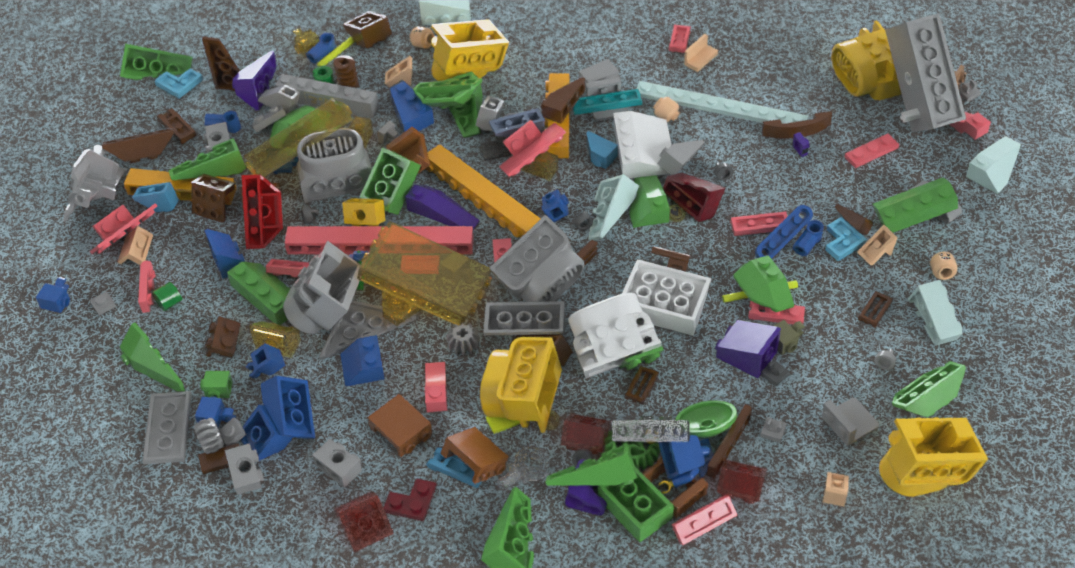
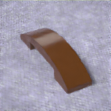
M832 111L815 113L814 119L782 124L780 119L764 121L762 135L780 139L793 138L794 134L799 132L804 137L813 135L831 125L833 113Z

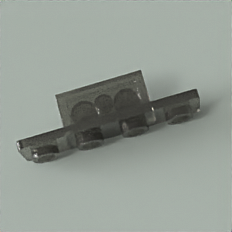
M641 416V420H613L612 440L689 442V420H672V416H659V420H653V416Z

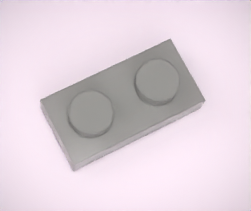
M282 105L279 107L274 106L266 115H259L254 118L252 126L257 133L286 116V112Z

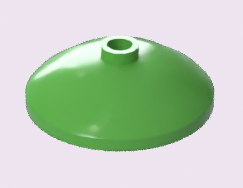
M703 401L690 405L678 413L675 418L676 427L688 432L690 435H696L698 438L713 437L733 425L737 419V410L734 405L726 401Z

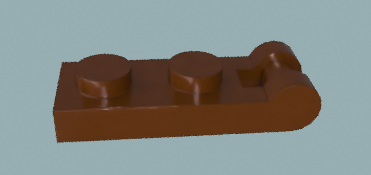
M173 108L168 109L164 114L161 113L156 116L157 120L167 129L174 128L173 136L181 144L197 136L196 131Z

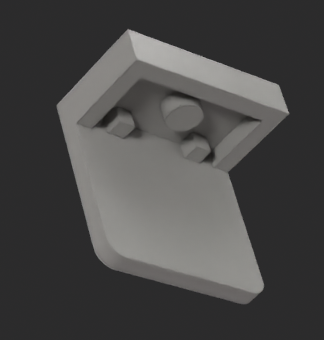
M620 77L586 83V97L621 91ZM625 107L593 112L592 115L595 121H602L614 118L613 113L626 112L628 109Z
M851 398L839 406H836L830 399L823 405V420L846 446L853 444L879 428L878 421L856 398Z

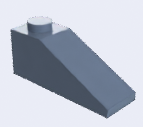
M539 108L490 120L489 124L495 136L509 137L530 120L533 121L542 133L544 131L545 119Z

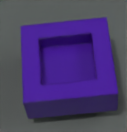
M800 132L794 134L793 148L801 157L807 156L810 147L808 139L804 138Z

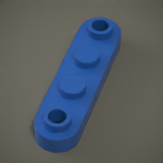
M806 205L798 206L757 246L755 250L756 257H764L765 255L762 254V250L767 252L766 256L769 255L772 259L812 219L813 212L811 208ZM799 214H803L804 219L800 218Z

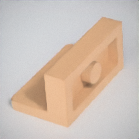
M704 34L685 50L684 65L696 72L700 71L718 55L717 49L707 45L708 35Z
M136 226L126 235L117 263L122 264L127 259H130L141 265L146 260L153 234Z

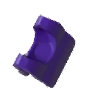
M585 459L579 460L576 468H579V465L583 463ZM568 485V493L564 504L568 508L601 516L605 512L607 503L593 492V489L598 488V485Z

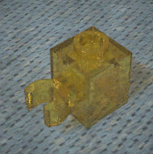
M298 28L293 31L296 35L294 37V48L298 54L301 53L306 57V53L320 41L319 36L311 29L302 32Z

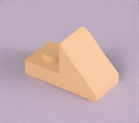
M407 57L385 72V85L391 87L399 83L400 80H403L411 86L412 57Z
M883 225L857 253L872 266L885 252L890 256L892 255L898 237Z
M831 472L827 473L824 503L845 506L849 476Z

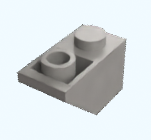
M284 84L266 90L259 97L258 101L271 108L282 105L287 114L296 108L300 91Z

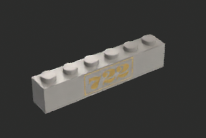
M281 74L275 84V87L286 84L300 91L297 102L300 104L371 118L374 117L379 107L377 92Z

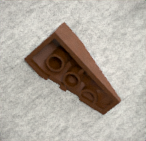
M203 36L202 41L215 89L235 91L232 86V80L240 72L239 68L219 38Z

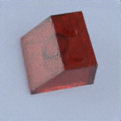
M571 413L564 420L560 445H565L566 449L569 450L585 448L592 454H598V452H602L605 448V439L610 429L611 421Z
M726 459L721 468L717 493H721L722 497L727 495L730 499L734 497L742 498L743 502L750 504L759 502L767 469Z
M370 491L334 508L340 526L354 552L394 534L379 496L374 491Z

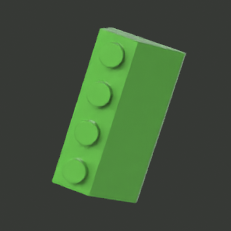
M942 177L872 205L881 225H885L894 233L958 209V197L951 183Z
M241 262L227 272L231 286L275 325L279 327L288 320L284 313L283 305L290 288L272 273H266V268L261 263Z

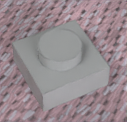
M107 291L89 300L99 316L116 307Z
M234 417L219 430L227 446L236 444L246 435L240 421Z

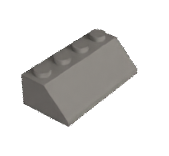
M564 301L486 303L483 334H564L566 323Z

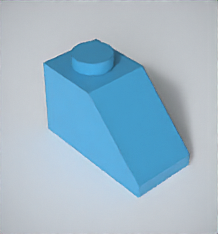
M590 131L586 133V144L591 162L597 167L606 169L618 157V145Z
M171 182L140 186L132 196L134 201L148 208L156 203L157 207L153 209L155 212H170L179 201Z

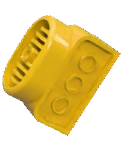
M490 20L431 25V28L438 35V37L431 39V45L435 49L431 74L437 81H444L471 71L478 78H482L488 72L496 71L502 66L509 42Z
M877 20L874 21L871 33L868 29L862 28L859 31L858 37L838 43L833 47L831 54L833 69L851 95L860 97L869 94L873 99L880 101L902 94L885 29Z
M519 337L511 343L509 350H494L490 354L480 387L481 408L487 417L519 420L522 428H528L530 421H537L540 432L545 433L562 372L552 338Z
M918 417L895 419L894 422L898 430L892 431L888 437L891 448L881 459L879 472L885 484L894 492L903 496L914 497L942 490L948 485H960L970 481L988 461V458L967 418Z

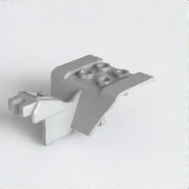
M96 144L92 147V150H85L72 167L70 187L73 189L69 194V205L64 213L63 221L65 222L78 205L88 208L90 201L103 197L110 200L115 199L116 186L128 169L119 167L118 163L104 157L107 151L102 148V145Z

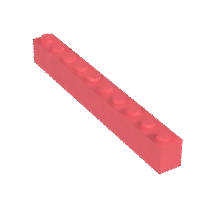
M288 226L285 247L287 254H320L325 243L329 241L345 254H353L354 251L358 250L370 253L375 252L377 254H452L454 251L459 254H473L474 234L473 226Z

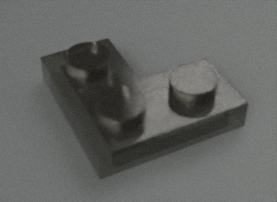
M495 136L496 141L480 143L484 161L512 156L503 143L508 137Z

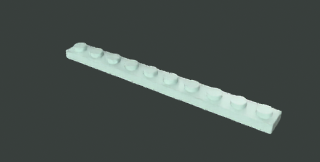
M639 81L636 88L639 89L642 98L658 101L661 97H669L680 106L761 123L780 119L782 124L808 120V115Z

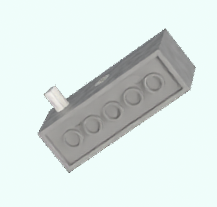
M934 14L885 29L906 111L901 112L900 116L903 123L909 122L911 131L918 132L965 120L966 116L940 14Z

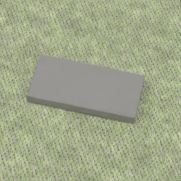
M191 391L151 394L143 464L185 462L192 399Z

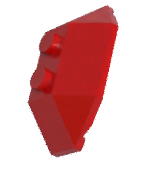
M261 174L241 175L246 249H262L283 229L281 191Z

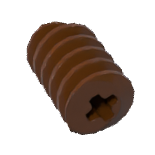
M350 56L335 58L333 65L337 85L358 89L359 82L354 59Z

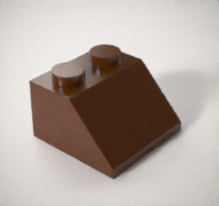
M371 11L343 24V27L354 42L364 48H371L375 43L385 41L387 37L392 35L388 17Z

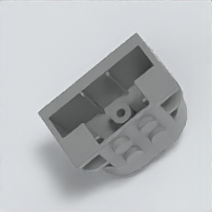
M336 128L316 132L304 137L298 144L297 154L299 161L297 163V171L304 203L357 193L363 190L372 167L368 151L363 147L362 138L356 131L349 128Z
M545 215L489 269L498 283L502 284L516 298H523L526 302L556 301L578 279L584 269V261L572 250L567 235Z
M327 241L322 252L319 255H315L309 262V266L307 268L304 267L298 274L300 278L297 279L289 290L283 305L288 321L295 328L307 334L318 333L323 328L327 331L330 330L348 311L364 267Z

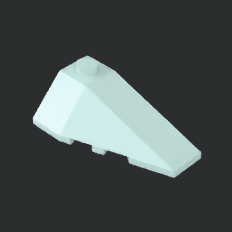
M1006 136L981 151L969 163L966 177L998 194L1008 184L1021 144Z

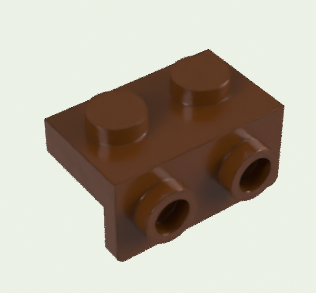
M218 316L215 322H211L208 333L211 334L204 346L207 349L206 356L210 357L214 352L226 357H233L241 323Z

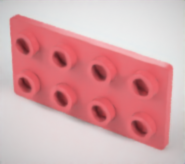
M530 120L503 141L513 156L499 166L500 169L508 177L517 175L524 165H529L535 160L537 155L546 152L551 144L560 141L566 133L565 130L556 123H553L541 133L533 121Z
M155 203L136 218H133L126 207L121 205L92 227L103 239V242L92 249L90 253L97 252L100 254L112 245L110 241L115 243L126 234L125 230L127 232L133 230L141 223L139 220L143 222L155 213L153 209L157 207V204Z

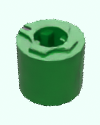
M319 66L313 70L314 80L335 84L333 71L330 67Z
M171 282L152 292L154 300L163 311L168 310L183 300L178 289Z

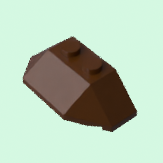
M174 128L105 141L102 143V148L124 162L136 163L141 161V158L146 157L148 160L155 159L162 153L173 136Z

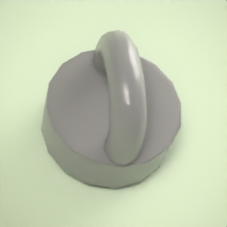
M893 349L878 352L875 357L876 366L884 370H891L896 363Z

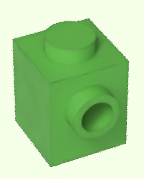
M205 371L204 379H201L200 388L201 391H204L205 397L230 398L233 383L230 371Z

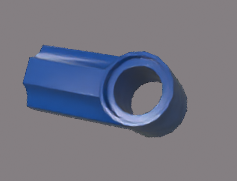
M323 33L319 37L320 41L306 53V57L310 62L318 63L337 48L332 33Z
M227 111L224 114H206L205 126L226 122L229 133H236L242 127L235 111Z
M811 220L807 223L805 231L793 245L792 249L796 254L807 257L816 243L822 239L823 224L818 220Z

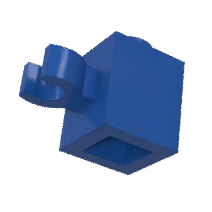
M59 277L55 285L46 283L43 285L36 296L41 309L61 313L64 307L69 305L70 298L67 293L69 285L64 284L66 282L65 278Z
M264 344L250 354L253 362L248 363L246 368L253 370L249 377L258 378L261 373L269 376L273 375L286 365L280 349Z
M202 396L195 419L199 423L203 419L212 418L219 428L221 421L228 423L233 417L236 418V415H233L234 409L224 407L222 399Z

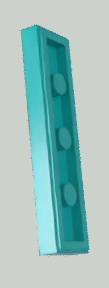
M639 89L581 97L572 110L574 115L638 106L642 105V98Z

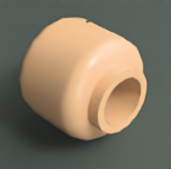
M417 26L411 31L410 41L414 47L428 49L432 46L431 39L435 36L430 28Z
M669 97L659 98L653 107L655 109L654 114L658 118L666 119L667 122L670 120L675 121L680 114L678 112V103Z
M938 252L931 258L930 267L936 278L947 280L954 277L957 273V263L951 253Z

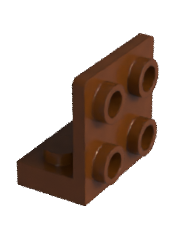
M202 174L191 182L192 214L224 223L225 196L235 190V183Z

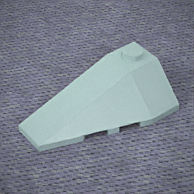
M624 174L600 182L594 199L595 202H598V206L592 212V214H596V218L590 227L588 240L602 239L636 198L639 185Z

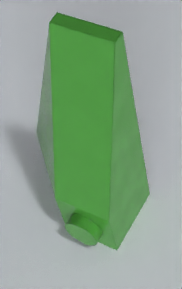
M125 44L120 77L140 80L148 76L156 78L166 71L173 75H180L191 68L193 57Z
M471 71L444 81L475 79L478 77ZM481 84L465 106L459 108L449 106V110L453 114L455 122L464 138L481 133L480 127L475 126L482 105Z
M232 138L213 146V151L207 154L203 152L198 154L196 160H188L169 170L171 180L198 178L202 174L214 177L237 175L247 168L236 142Z
M657 175L635 178L634 182L639 187L637 196L630 205L629 212L633 228L668 223L670 207Z
M135 322L131 324L120 345L122 352L120 357L126 366L130 364L138 372L177 392L185 391L180 378L171 366L164 362L157 348L153 349L149 343L148 336Z
M628 444L602 453V457L598 460L587 459L579 465V468L571 466L547 476V486L618 484L624 486L634 482L633 479L637 478V473Z
M516 486L512 488L484 546L481 560L490 568H532L534 552L528 549V541H533V534L529 533L527 524L532 521L531 500Z

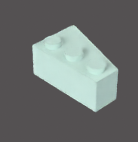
M419 0L422 25L471 21L469 0Z
M940 280L919 285L910 295L908 301L909 303L914 302L918 311L915 313L918 317L922 316L926 323L924 328L934 345L957 340L962 335V326L955 317V310L948 300L945 286L942 285Z

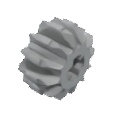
M462 322L460 326L455 324L454 328H449L446 340L450 350H454L455 354L461 351L464 356L465 351L472 354L473 349L478 348L480 335L477 328L472 327L471 323L465 325Z
M203 419L195 424V433L206 454L214 453L224 447L223 439L214 419Z

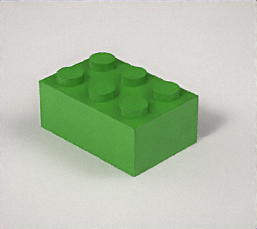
M382 147L360 198L383 199L384 210L398 215L406 200L405 196L410 191L421 165Z
M635 467L637 478L633 479L634 482L624 486L621 484L598 485V496L606 501V508L640 543L673 519L674 505Z

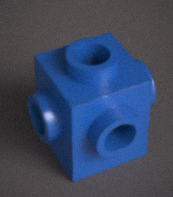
M558 189L542 197V211L553 222L569 215L567 206L569 201L566 195H562Z

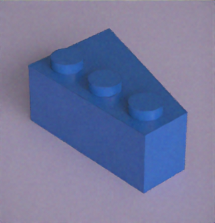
M405 81L390 88L392 105L403 133L411 127L420 131L434 124L433 109L423 104Z

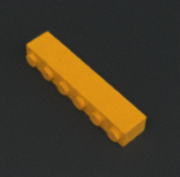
M549 73V81H545V89L549 92H545V99L550 93L570 83L569 73ZM569 114L561 124L545 118V127H550L553 123H556L566 132L560 141L554 142L549 146V149L546 151L548 152V159L569 158Z
M130 168L124 186L127 195H134L140 186L171 182L179 200L192 201L191 182L196 178L171 180L169 172ZM217 176V178L235 183L234 178ZM236 185L235 190L225 196V205H231L237 190Z

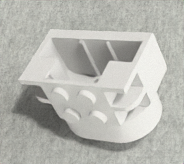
M634 293L620 294L592 304L573 313L568 319L575 337L573 342L575 353L585 379L621 366L626 358L661 347V340L657 337L654 325L648 314L642 311L637 296Z

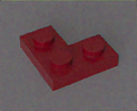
M416 478L410 496L389 491L383 507V513L424 522L437 487L436 482Z

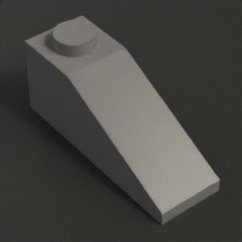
M704 141L675 143L669 148L665 147L659 154L661 159L657 164L671 175L677 174L699 151Z

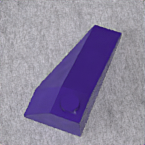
M270 51L238 72L232 80V86L235 89L236 95L255 110H260L264 105L258 99L266 90H269V80L273 79L277 67L274 51Z
M414 184L405 196L408 211L445 225L473 226L474 230L480 222L479 219L444 192L433 187Z

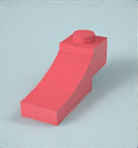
M965 112V120L949 124L961 134L966 132L976 140L988 133L991 122L978 112L975 114Z
M445 362L425 363L427 412L447 411Z

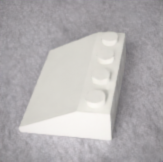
M633 111L613 113L614 131L622 174L628 178L670 174L657 164L661 159L659 154L665 147L669 148L671 146L667 120Z
M637 259L622 294H636L642 311L648 314L653 325L693 336L702 313L711 278Z

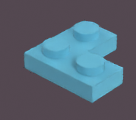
M190 68L180 77H176L166 71L154 81L156 86L180 99L203 81V76Z
M842 217L827 225V231L836 239L827 244L825 250L837 261L858 250L867 242V239Z

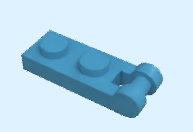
M438 447L435 450L434 457L429 459L426 464L429 469L439 471L475 488L479 487L481 482L476 484L472 482L475 472L457 455L445 458L440 454L442 448Z

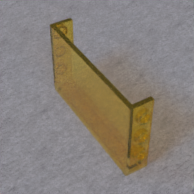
M333 98L245 154L246 167L252 175L261 174L263 177H266L298 156L297 147L304 137L312 133L326 131L302 147V153L307 150L306 146L312 147V144L315 145L352 121L353 119L350 115L353 113L351 109L341 101L338 102Z
M391 221L387 223L386 227H381L378 233L379 238L372 241L370 252H365L362 258L357 279L450 323L457 324L458 326L462 322L465 324L470 313H475L478 307L477 300H482L486 291L483 290L484 287L488 288L493 279L490 276V267Z

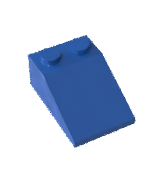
M275 376L261 383L263 404L280 435L315 439L308 380Z

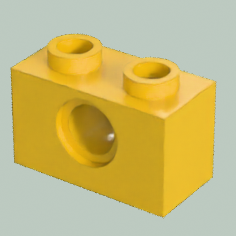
M351 198L342 202L344 224H352V226H379L380 223L386 221L383 199Z

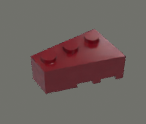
M683 172L667 176L663 186L665 194L698 222L715 216L726 189L720 185Z

